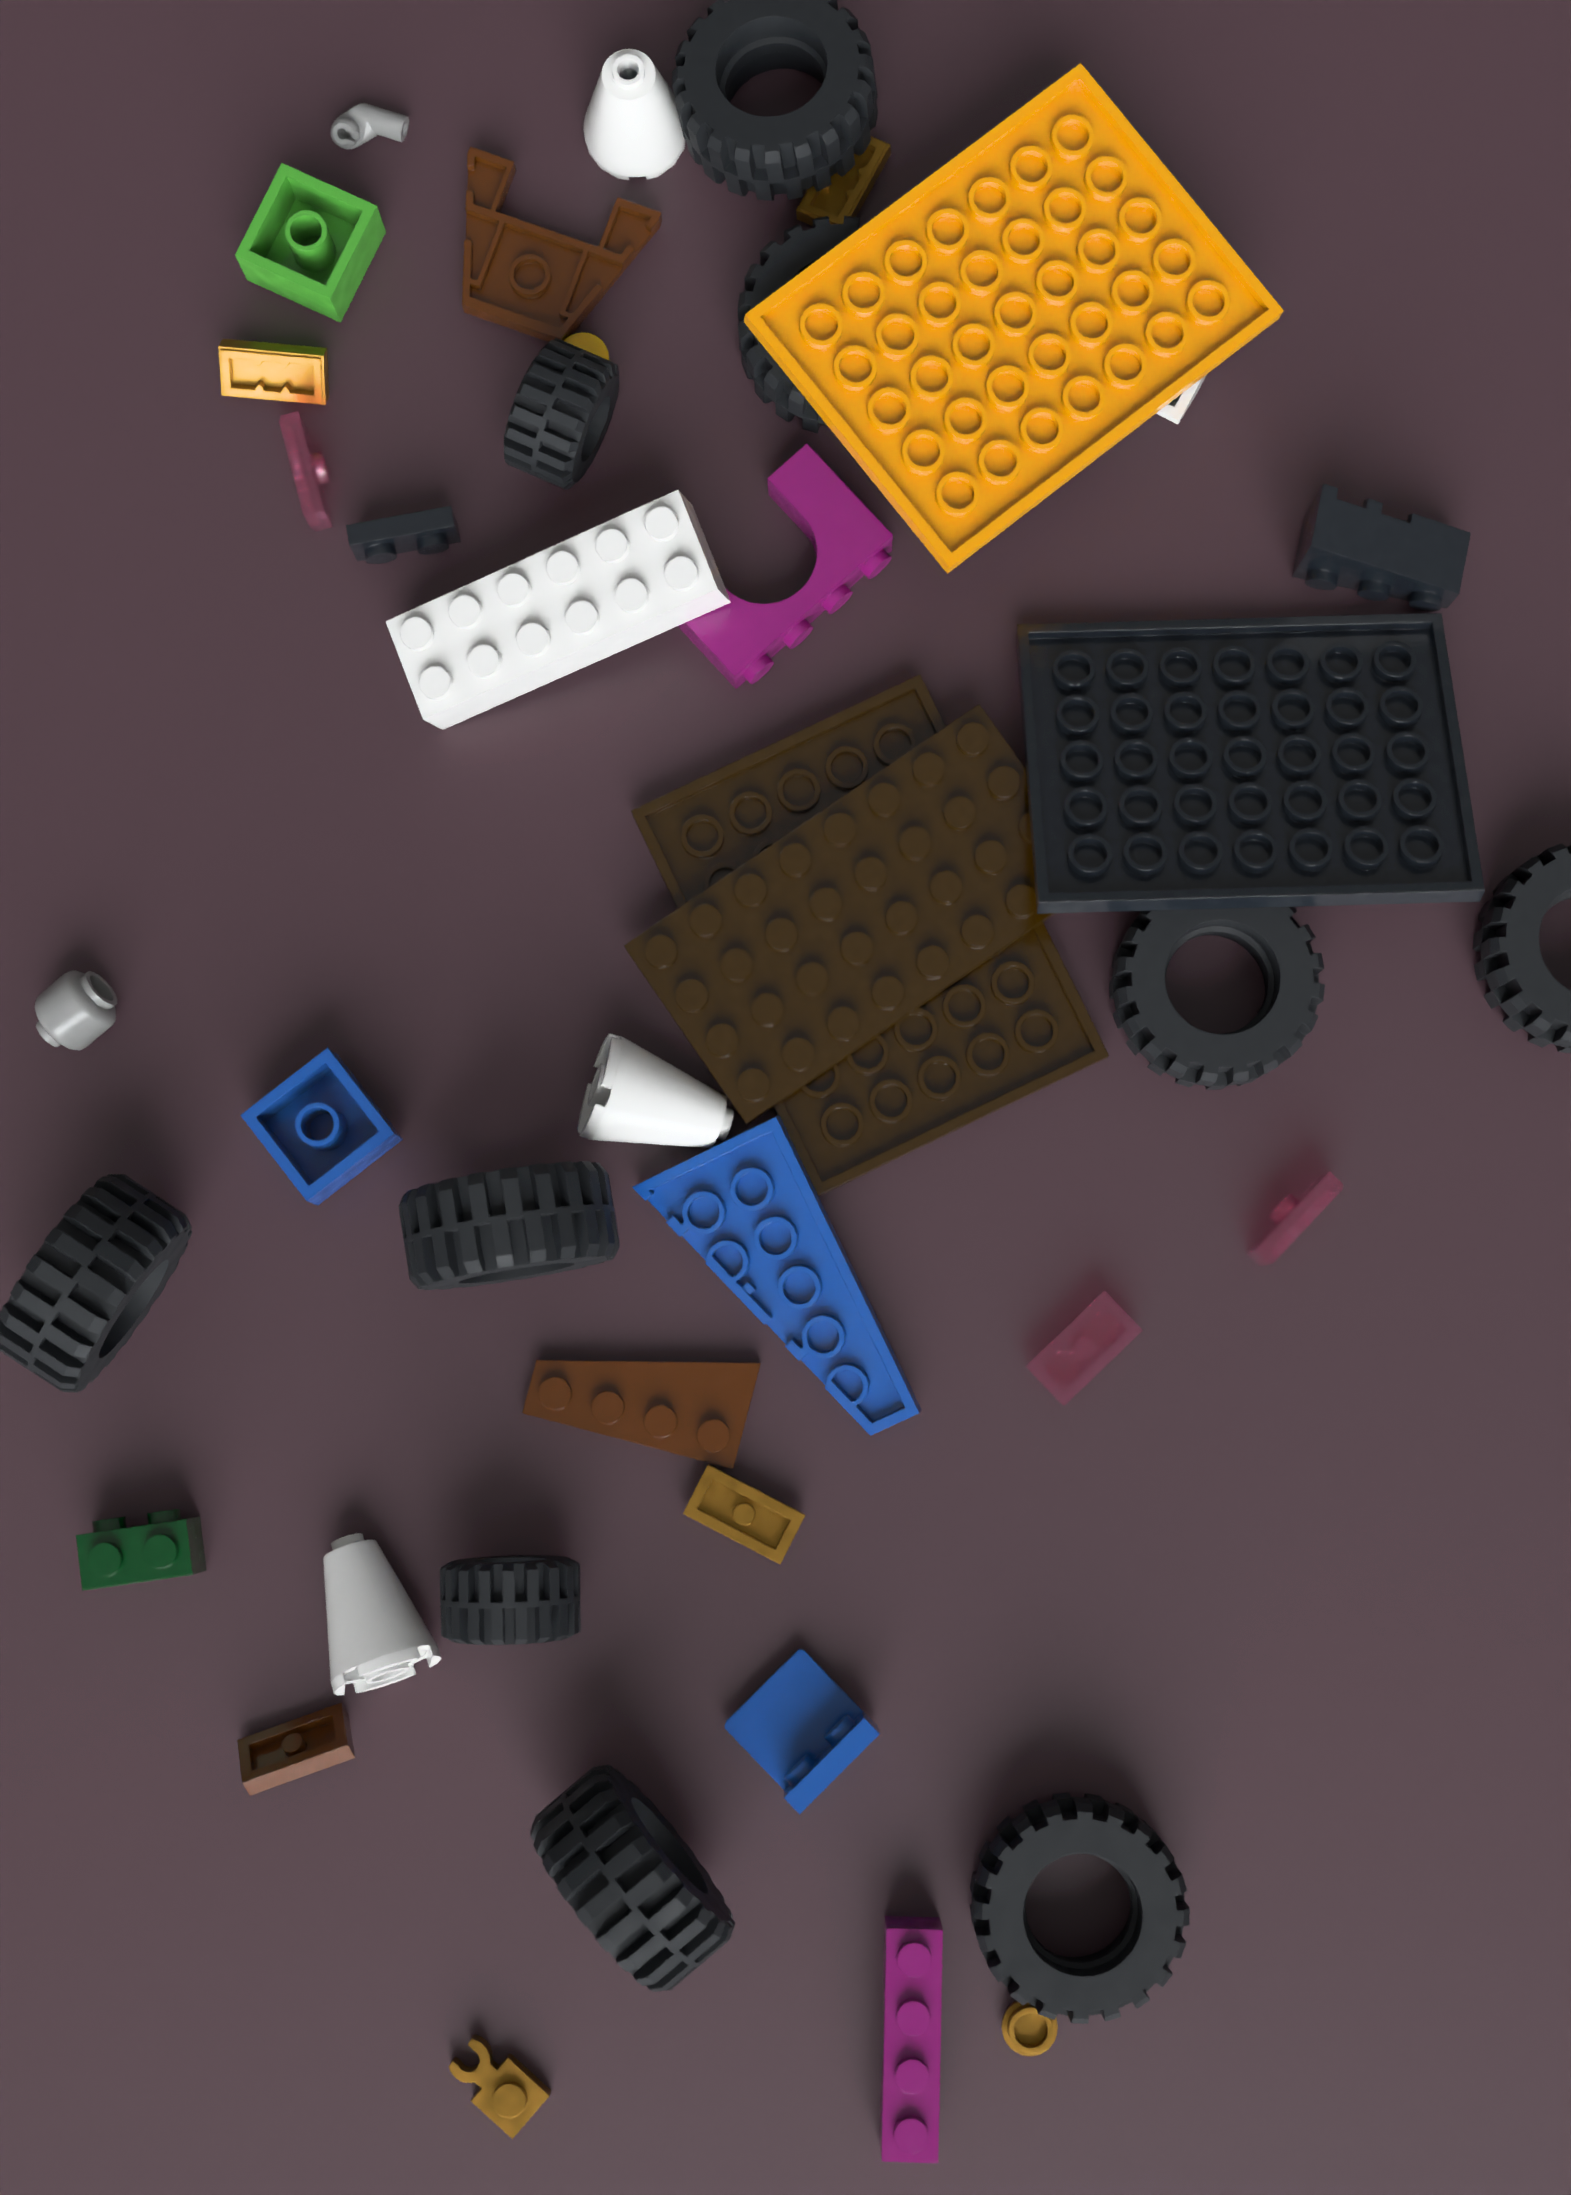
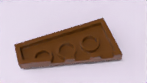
M536 1360L522 1413L734 1469L761 1363Z

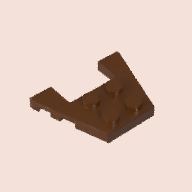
M470 146L467 153L468 187L465 205L467 215L463 260L462 307L464 313L547 342L555 338L564 341L576 331L659 230L662 223V212L617 197L598 246L500 213L516 172L514 161Z

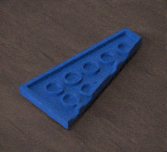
M780 1115L632 1187L645 1201L648 1200L679 1237L682 1236L706 1261L705 1264L764 1325L767 1324L786 1344L785 1347L798 1361L801 1360L825 1385V1389L870 1436L921 1412L922 1409Z

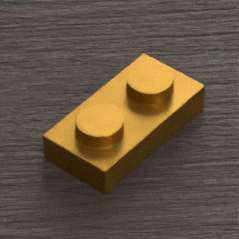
M709 1464L683 1512L684 1515L778 1564H781L805 1517L804 1513Z

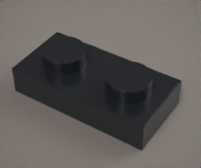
M451 506L346 525L349 546L357 561L365 560L369 564L388 563L395 560L399 553L416 550L424 555L437 554L449 549V544L461 542L457 520Z

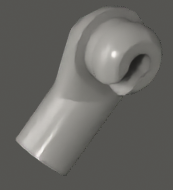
M361 103L346 111L334 121L330 129L332 141L344 149L357 148L378 135L403 142L409 128V117L370 104Z

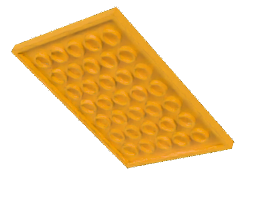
M1080 63L745 314L744 323L948 574L1277 321L1284 310Z

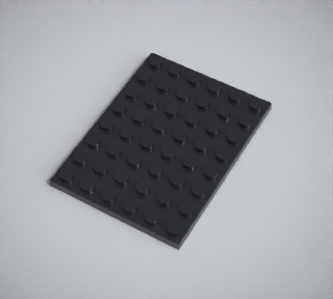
M1442 613L1017 624L1016 648L1037 914L1480 902L1485 888Z

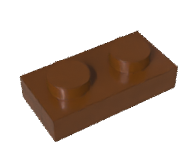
M342 1703L237 1740L242 1784L250 1796L355 1758L349 1715Z

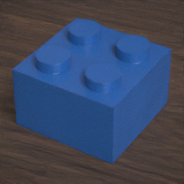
M328 1047L240 1115L305 1200L317 1206L403 1140L341 1058Z

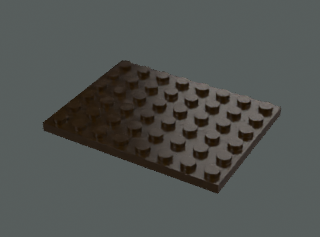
M919 674L633 809L631 813L678 909L946 726ZM1041 923L773 1108L777 1116L780 1115L810 1180L820 1197L1109 1057V1054L1044 923Z

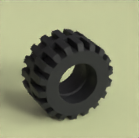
M558 338L548 342L530 364L513 401L504 434L505 463L564 490L572 488L589 469L609 427L619 391L618 365Z
M515 1555L458 1559L441 1566V1636L455 1643L471 1645L532 1644L559 1641L572 1637L581 1632L580 1563L565 1556Z

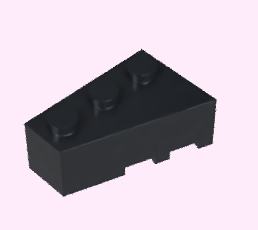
M1323 483L1303 518L1292 577L1304 579L1305 584L1314 589L1334 590L1338 586L1357 590V595L1367 600L1385 601L1389 597L1409 601V605L1412 608L1421 611L1435 612L1441 610V608L1447 609L1460 593L1471 536L1470 532L1414 513L1408 515L1407 520L1393 518L1381 514L1383 503L1368 498L1364 500L1363 507L1336 499L1338 488Z

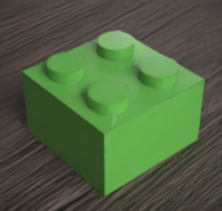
M281 163L235 257L247 281L341 323L386 230L377 205Z

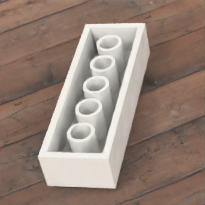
M676 490L385 622L423 720L444 730L729 604L731 601L693 505L679 490Z

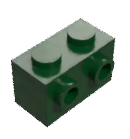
M179 1508L147 1513L148 1524L127 1527L126 1516L92 1521L93 1532L76 1535L82 1591L189 1576L207 1571L200 1516L181 1519Z

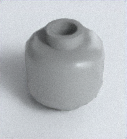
M71 970L63 974L36 998L35 1012L39 1020L36 1023V1028L42 1038L54 1047L63 1045L68 1049L80 1051L88 1047L115 1023V1005L118 999L112 987L98 974L91 971L83 973Z

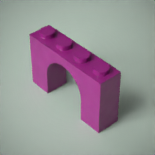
M807 443L771 474L767 480L768 495L801 529L813 546L816 564L809 580L798 592L789 598L768 604L745 601L726 589L731 603L678 626L735 689L746 680L750 684L760 680L772 668L774 662L771 658L786 645L789 649L798 646L813 630L811 622L825 610L829 614L836 612L851 597L853 592L850 588L864 575L869 580L874 578L892 559L889 553L892 551L893 534Z

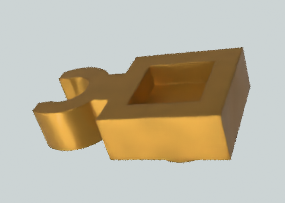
M474 2034L468 2045L479 2055V2064L469 2067L464 2065L455 2056L448 2066L449 2070L459 2081L465 2083L475 2082L480 2087L473 2095L471 2102L513 2139L547 2100L552 2090L511 2053L499 2065L492 2059V2049L487 2040Z

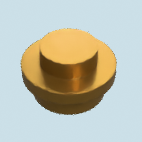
M1017 2000L1008 2006L1002 2017L1001 2028L1003 2037L1007 2045L1020 2055H1040L1047 2051L1056 2039L1058 2031L1056 2018L1053 2020L1039 2015L1036 2007L1028 2002L1022 2005Z

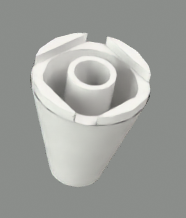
M635 49L619 50L605 61L584 119V137L589 154L602 170L618 179L629 180V177L646 176L647 180L660 176L674 166L683 152L686 139L683 137L673 91L651 59L643 52Z
M610 1033L607 1035L594 1064V1067L598 1069L592 1084L588 1083L578 1123L579 1136L597 1141L712 1148L716 1139L723 1141L726 1139L732 1124L734 1111L726 1108L727 1097L628 1039Z
M362 1533L347 1535L331 1543L333 1551L323 1557L330 1678L334 1693L336 1695H344L345 1684L353 1683L356 1693H361L416 1675L413 1664L425 1658L429 1668L437 1664L442 1659L438 1645L377 1541L373 1539L364 1540Z

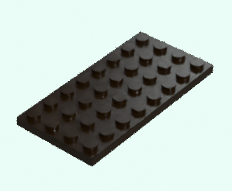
M978 704L623 945L746 1125L1056 914H1037L1026 769L981 705Z

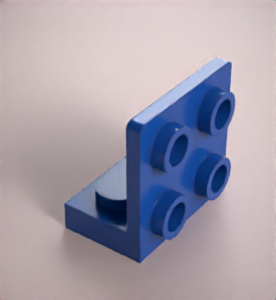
M798 1649L726 1720L724 1725L730 1735L784 1790V1799L799 1814L880 1734L876 1723L804 1649Z

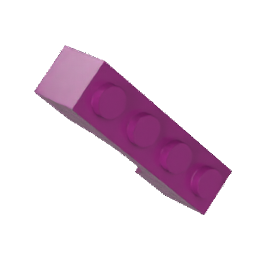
M884 1916V2025L879 2141L881 2162L938 2163L943 1952V1928L940 1917Z

